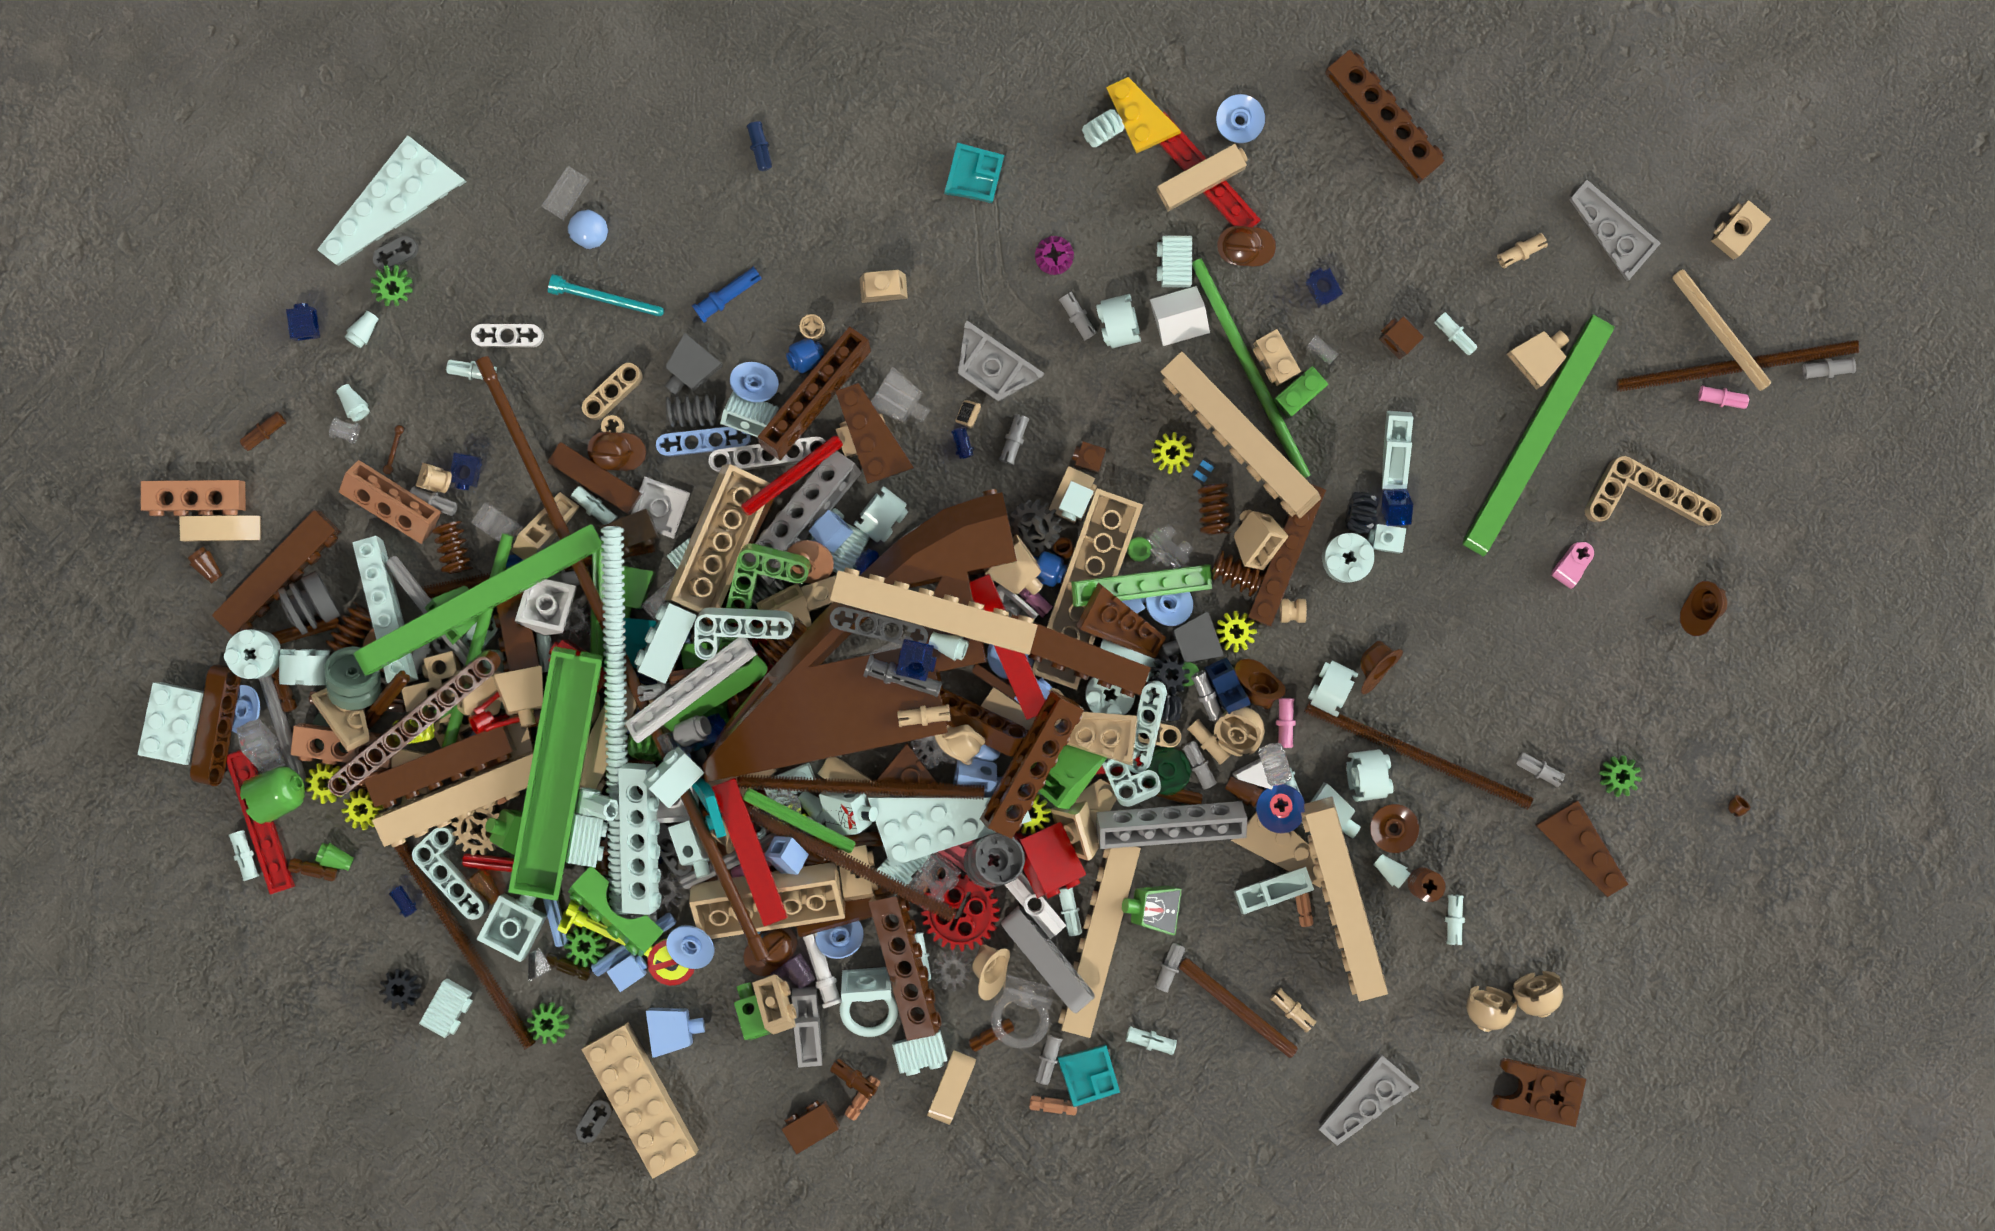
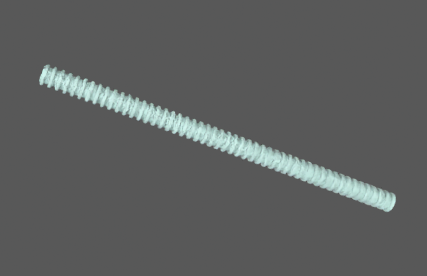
M606 526L601 529L603 533L601 540L604 541L601 544V548H604V551L601 552V555L604 556V559L601 560L602 564H604V567H602L604 575H602V579H604L602 586L605 587V590L602 591V594L605 595V598L602 599V602L605 603L602 606V609L605 610V613H603V618H605V621H603L605 626L603 633L606 634L603 637V640L606 641V644L603 645V648L606 649L603 655L606 656V659H604V664H606V667H604L606 672L604 679L607 680L604 683V686L607 687L604 690V694L607 695L604 701L607 702V705H605L607 710L605 713V717H607L605 724L608 726L605 728V732L608 733L605 736V739L608 740L605 747L608 748L606 750V755H608V758H606L608 763L606 766L608 771L606 777L609 778L606 781V785L609 786L606 792L609 793L607 797L616 799L619 805L618 768L628 762L626 757L628 750L625 749L628 746V743L625 742L628 739V736L625 734L628 731V728L625 727V722L627 721L625 719L627 717V712H625L627 705L625 702L627 697L624 696L627 693V690L624 689L627 685V682L624 681L627 678L626 674H624V671H626L624 666L626 663V659H624L626 652L623 651V648L626 647V644L623 643L626 640V637L623 636V633L626 632V629L623 628V625H625L623 620L625 617V613H623L625 598L622 597L625 594V590L622 589L625 586V583L622 582L625 576L622 574V571H624L622 566L624 563V559H622L624 552L621 551V548L624 547V544L621 543V540L624 539V536L621 535L624 529L619 526ZM617 815L613 821L607 820V823L610 824L607 827V830L610 831L607 834V837L610 839L607 842L608 846H610L608 848V853H610L608 856L610 861L608 868L611 869L608 871V875L611 876L608 879L609 883H611L608 887L611 891L609 893V898H611L609 905L615 914L625 915L628 913H622L620 815Z

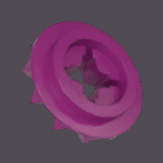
M1049 236L1041 240L1035 251V260L1038 267L1050 275H1058L1067 271L1072 265L1074 251L1070 243L1061 236ZM1052 245H1054L1056 252L1065 253L1058 257L1057 265H1055V261L1052 258L1044 257L1051 253Z

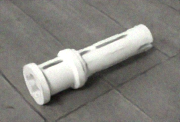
M817 933L803 937V940L805 941L816 974V989L820 990L824 1002L822 1007L827 1008L841 1003L842 999L835 984L837 979L831 975L826 957L816 945L815 936H817Z

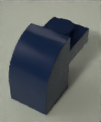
M1227 657L1205 667L1210 682L1228 714L1251 704Z

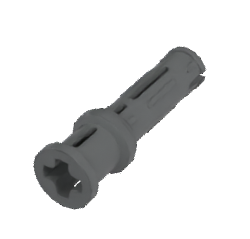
M870 654L863 674L864 677L872 676L883 680L885 684L894 682L938 697L942 681L896 667L897 664H894L895 662L887 663L875 659L874 655Z

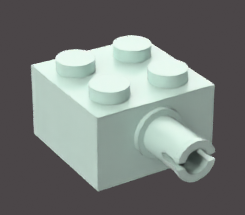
M504 893L499 895L476 940L521 962L526 959L547 915L534 909L532 906L536 897L521 895L519 899H515Z

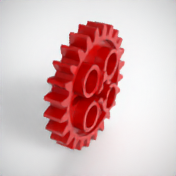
M958 871L956 877L953 878L951 873H948L947 881L939 877V886L932 883L930 887L933 892L926 891L925 894L927 896L930 895V898L931 896L933 899L936 898L935 901L938 899V902L946 903L949 905V908L952 906V909L953 907L958 909L963 903L967 892H971V897L963 910L966 914H962L954 930H950L958 910L951 922H943L936 913L933 914L931 910L928 911L927 909L921 912V915L928 917L922 924H930L931 927L927 934L935 932L936 935L933 941L935 942L941 938L943 940L941 947L951 943L952 951L956 945H959L960 950L964 951L966 944H968L969 948L973 950L975 941L980 946L983 945L982 936L990 939L991 935L988 930H996L997 927L992 922H998L1000 918L994 915V913L999 912L1001 909L993 904L999 898H991L990 895L993 893L994 888L986 890L984 887L976 885L968 878L967 874L965 878H962L961 872ZM951 889L959 890L961 899L957 901L951 899L949 891ZM971 901H980L983 905V910L980 912L974 911L971 908ZM968 922L971 924L972 932H962L960 923Z

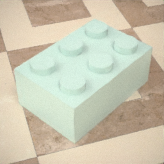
M668 601L665 606L661 604L655 615L658 622L655 628H649L645 637L648 644L645 650H639L634 661L637 665V671L666 684L697 615Z
M162 682L153 683L137 755L183 765L191 764L204 691Z

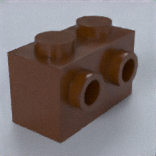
M816 1100L805 1107L806 1112L799 1116L797 1113H794L784 1120L786 1124L783 1125L782 1131L796 1155L839 1130L840 1124L826 1100L821 1103Z

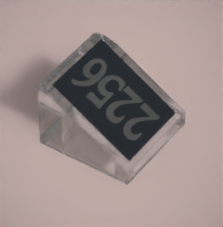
M541 949L528 954V981L530 982L551 970Z

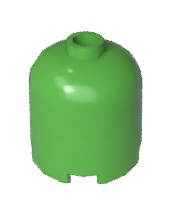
M280 766L245 780L241 786L240 797L246 800V804L249 809H246L247 814L254 821L263 824L265 822H272L298 808L304 800L305 787L302 778L295 770Z

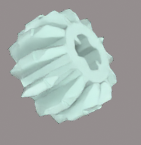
M1110 109L1084 125L1082 131L1086 141L1092 147H1098L1122 132L1124 125L1119 114L1115 110Z

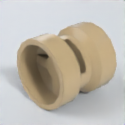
M809 314L800 321L799 328L804 338L817 341L823 337L825 326L820 317Z
M1282 599L1280 603V623H1288L1291 620H1295L1297 623H1305L1307 614L1306 599H1297L1296 601Z

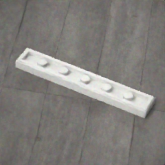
M738 637L713 658L706 661L626 721L625 724L634 741L640 743L757 654L748 638Z

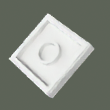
M644 476L639 490L642 495L631 514L643 509L649 510L657 532L675 539L691 493Z

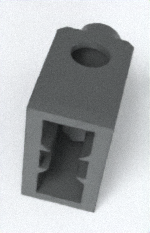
M685 333L665 366L666 369L674 374L665 384V387L675 395L685 384L695 391L721 369L723 364Z
M1209 612L1202 613L1172 630L1175 640L1162 644L1165 655L1167 654L1169 657H1172L1173 655L1180 654L1185 663L1224 656Z

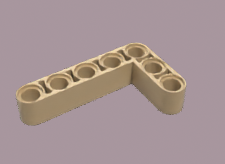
M1626 456L1615 458L1609 463L1585 508V515L1590 521H1605L1611 516L1626 486L1698 525H1714L1721 518V510L1716 504ZM1619 461L1626 465L1627 470L1624 475L1617 471L1616 466ZM1641 473L1645 474L1648 478L1646 486H1642L1638 482V477ZM1607 483H1611L1615 487V492L1612 496L1605 492ZM1662 485L1667 486L1669 489L1667 498L1660 494V487ZM1684 496L1689 498L1691 502L1688 510L1684 509L1681 505V500ZM1596 504L1603 508V515L1601 517H1597L1593 512ZM1705 508L1709 509L1712 513L1710 521H1706L1703 517Z

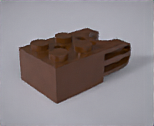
M1507 1058L1500 1060L1499 1066L1501 1069L1516 1075L1519 1083L1517 1090L1513 1094L1508 1096L1495 1095L1492 1097L1491 1105L1493 1107L1511 1113L1576 1127L1586 1078L1580 1074ZM1557 1090L1558 1097L1553 1100L1550 1098L1551 1093L1555 1094Z

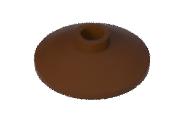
M1390 804L1380 808L1374 814L1370 824V833L1374 843L1380 849L1389 853H1400L1408 850L1416 842L1419 835V823L1417 817L1409 808L1399 804ZM1393 823L1398 827L1394 833L1389 830V826Z

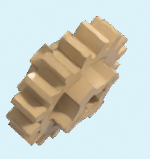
M495 806L488 809L479 807L474 810V812L488 815L487 818H479L475 813L463 819L460 816L456 817L459 821L453 822L452 826L457 827V831H454L452 834L459 837L455 842L456 845L464 844L462 851L465 852L471 848V855H476L478 850H480L482 855H485L487 848L490 851L496 849L494 843L490 842V832H487L485 829L489 818L498 819L500 813H494ZM465 821L467 822L466 832L463 831ZM476 824L483 825L481 832L476 833L474 831L477 827ZM471 839H477V840H479L480 843H482L483 845L474 844V843L470 842L469 840H471Z

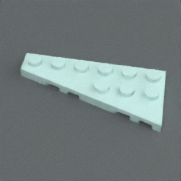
M407 135L317 250L339 266L361 252L364 247L375 240H379L384 234L393 228L396 229L425 210L428 205L439 198H443L448 192L457 186L460 187L466 181Z
M868 796L870 806L876 807L878 810L876 824L891 867L996 833L987 828L980 820L991 797H984V800L981 797L980 800L979 798L976 800V798L970 799L969 797L968 799L966 797L965 799L963 797L962 799L960 797L955 799L954 796L953 799L951 796L950 798L948 796L947 798L945 796L943 798L942 796L940 798L939 796L937 798L935 796L934 798L932 796L931 798L929 796ZM1013 805L1008 807L1007 811L1011 810ZM1028 811L1022 820V824L1031 821Z

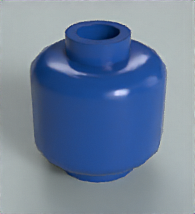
M804 338L789 346L786 358L792 370L806 373L813 370L822 360L824 350L819 342L815 343L812 339Z
M1045 551L1039 557L1034 556L1041 570V573L1036 578L1042 584L1051 587L1055 586L1057 582L1061 584L1067 569V565H1064V559Z

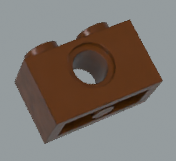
M1403 316L1399 320L1394 318L1381 330L1384 335L1379 340L1400 360L1424 336Z

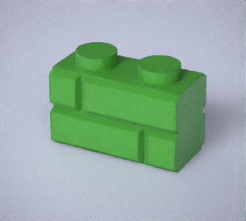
M1312 366L1273 401L1289 419L1322 391L1328 383Z

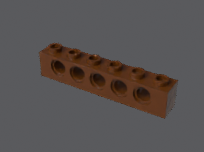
M1351 50L1347 51L1327 68L1326 76L1418 184L1421 183L1445 161L1442 158L1444 156L1442 151L1436 145L1432 146L1427 140L1426 132L1411 122V115L1406 109H1400L1395 103L1396 98L1388 89L1385 91L1379 84L1381 82L1379 77L1373 71L1369 72L1365 68V62L1362 57L1356 52L1353 54ZM1349 74H1358L1361 82L1357 84L1352 83L1349 79ZM1373 92L1377 100L1375 102L1367 101L1365 93ZM1388 110L1392 114V120H1384L1381 117V111ZM1400 128L1406 130L1408 138L1400 139L1396 134V130ZM1412 148H1421L1424 156L1422 158L1415 157L1412 153Z
M850 326L758 435L761 448L779 461L785 456L834 397L835 391L844 385L871 352L870 343L866 337Z
M1051 690L980 817V820L987 828L1011 839L1015 832L1020 829L1022 820L1027 811L1032 808L1038 791L1043 788L1047 775L1051 768L1056 765L1061 750L1068 744L1070 734L1075 725L1081 721L1084 709L1075 701ZM1061 719L1060 723L1055 726L1056 721ZM1046 741H1049L1048 744L1045 747H1043V744ZM1035 762H1037L1036 766H1035L1034 768L1030 769L1031 766H1032V764H1034ZM1022 784H1025L1021 790H1018ZM1013 805L1011 810L1007 811L1008 807Z
M892 891L874 895L869 901V906L906 1039L910 1041L935 1036L941 1026V1016L934 1007L935 995L934 991L929 989L927 981L929 979L928 969L926 966H923L921 960L922 948L915 938L916 926L914 920H910L908 913L910 909L909 901L906 898L903 899V896L895 895V892L892 893ZM889 914L896 915L899 919V922H893L890 919ZM896 938H902L905 946L899 945L896 942ZM902 961H908L912 968L904 967ZM908 984H914L918 988V992L912 991ZM915 1007L922 1008L925 1014L917 1013Z

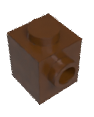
M1082 442L1081 447L1076 446L1072 460L1076 461L1075 467L1098 474L1106 449Z

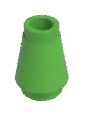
M322 843L315 861L319 862L321 866L349 871L354 857L331 843Z

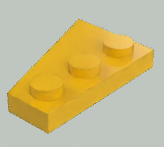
M1129 77L1106 87L1114 107L1122 119L1136 154L1181 133L1180 129Z

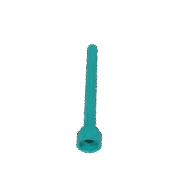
M552 274L549 281L548 293L558 295L559 293L564 294L566 292L655 316H662L664 314L662 307L570 284L559 275Z

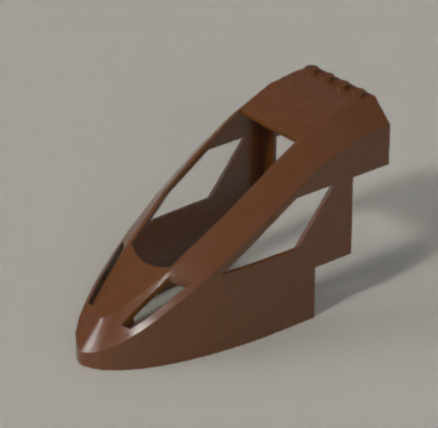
M997 489L983 491L982 497L943 509L895 542L860 576L869 579V575L873 574L884 577V583L894 585V582L898 581L909 584V588L939 582L935 589L934 597L943 599L944 594L959 598L958 603L968 606L969 601L974 602L969 583L971 582L970 575L985 573V568L1017 562L1003 493H997ZM833 602L774 665L724 726L702 765L705 781L709 782L948 733L946 721L928 723V726L915 724L899 727L897 711L920 709V706L924 705L926 708L943 706L940 692L938 697L894 682L885 684L881 679L872 676L864 677L863 674L870 655L821 665L852 634L851 632L838 630L831 624L830 615L835 608L846 607L871 614L874 613ZM841 611L840 615H835V620H838L839 626H842L844 622L852 623L850 629L855 630V621L859 614L854 613L853 619L846 617L845 611ZM868 617L862 618L861 621H860L859 626H860ZM926 626L923 627L928 632V641L924 646L920 648L905 646L904 648L871 654L874 655L875 659L887 663L895 662L894 664H897L896 667L937 681H942L940 671L987 662L984 643L964 637V640L969 641L963 660L956 659L954 661L938 650L929 647V640L933 632L948 635L955 634ZM916 629L915 633L910 635L915 644L919 640L924 639V635L920 634V629Z

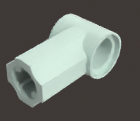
M580 787L575 813L613 821L619 815V805L616 799L601 795L600 790Z

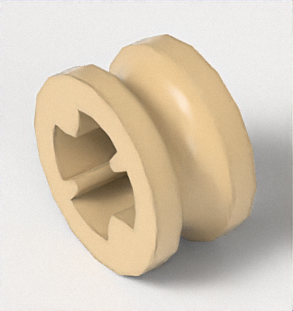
M610 415L603 419L601 423L603 432H608L606 427L610 426L609 421L611 420L614 423H619V426L616 427L617 432H624V423L617 416Z

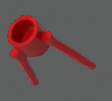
M498 691L481 706L474 708V715L469 716V723L476 734L520 722L519 716L507 719L510 717L507 713L493 717L490 711H484V709L500 697Z

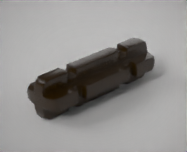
M548 953L544 961L545 966L550 968L556 967V970L573 977L578 976V979L587 981L592 973L591 968L581 967L579 963L575 965L574 961L564 957L558 958V955Z

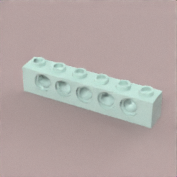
M373 536L352 543L376 640L402 627L404 621L392 573L385 566L388 557L384 541L377 536ZM412 653L383 667L388 684L399 671H405L406 674L410 675L409 682L418 680Z
M627 763L618 768L622 913L650 915L659 909L662 898L659 893L658 884L661 879V871L658 869L660 846L657 841V835L660 830V823L657 821L659 798L643 783L647 773L656 767L655 764ZM637 786L642 789L643 795L638 793ZM638 810L642 812L644 819L638 816ZM638 834L643 837L644 843L640 842ZM639 859L644 862L645 867L640 865ZM639 882L644 885L645 891L640 888Z

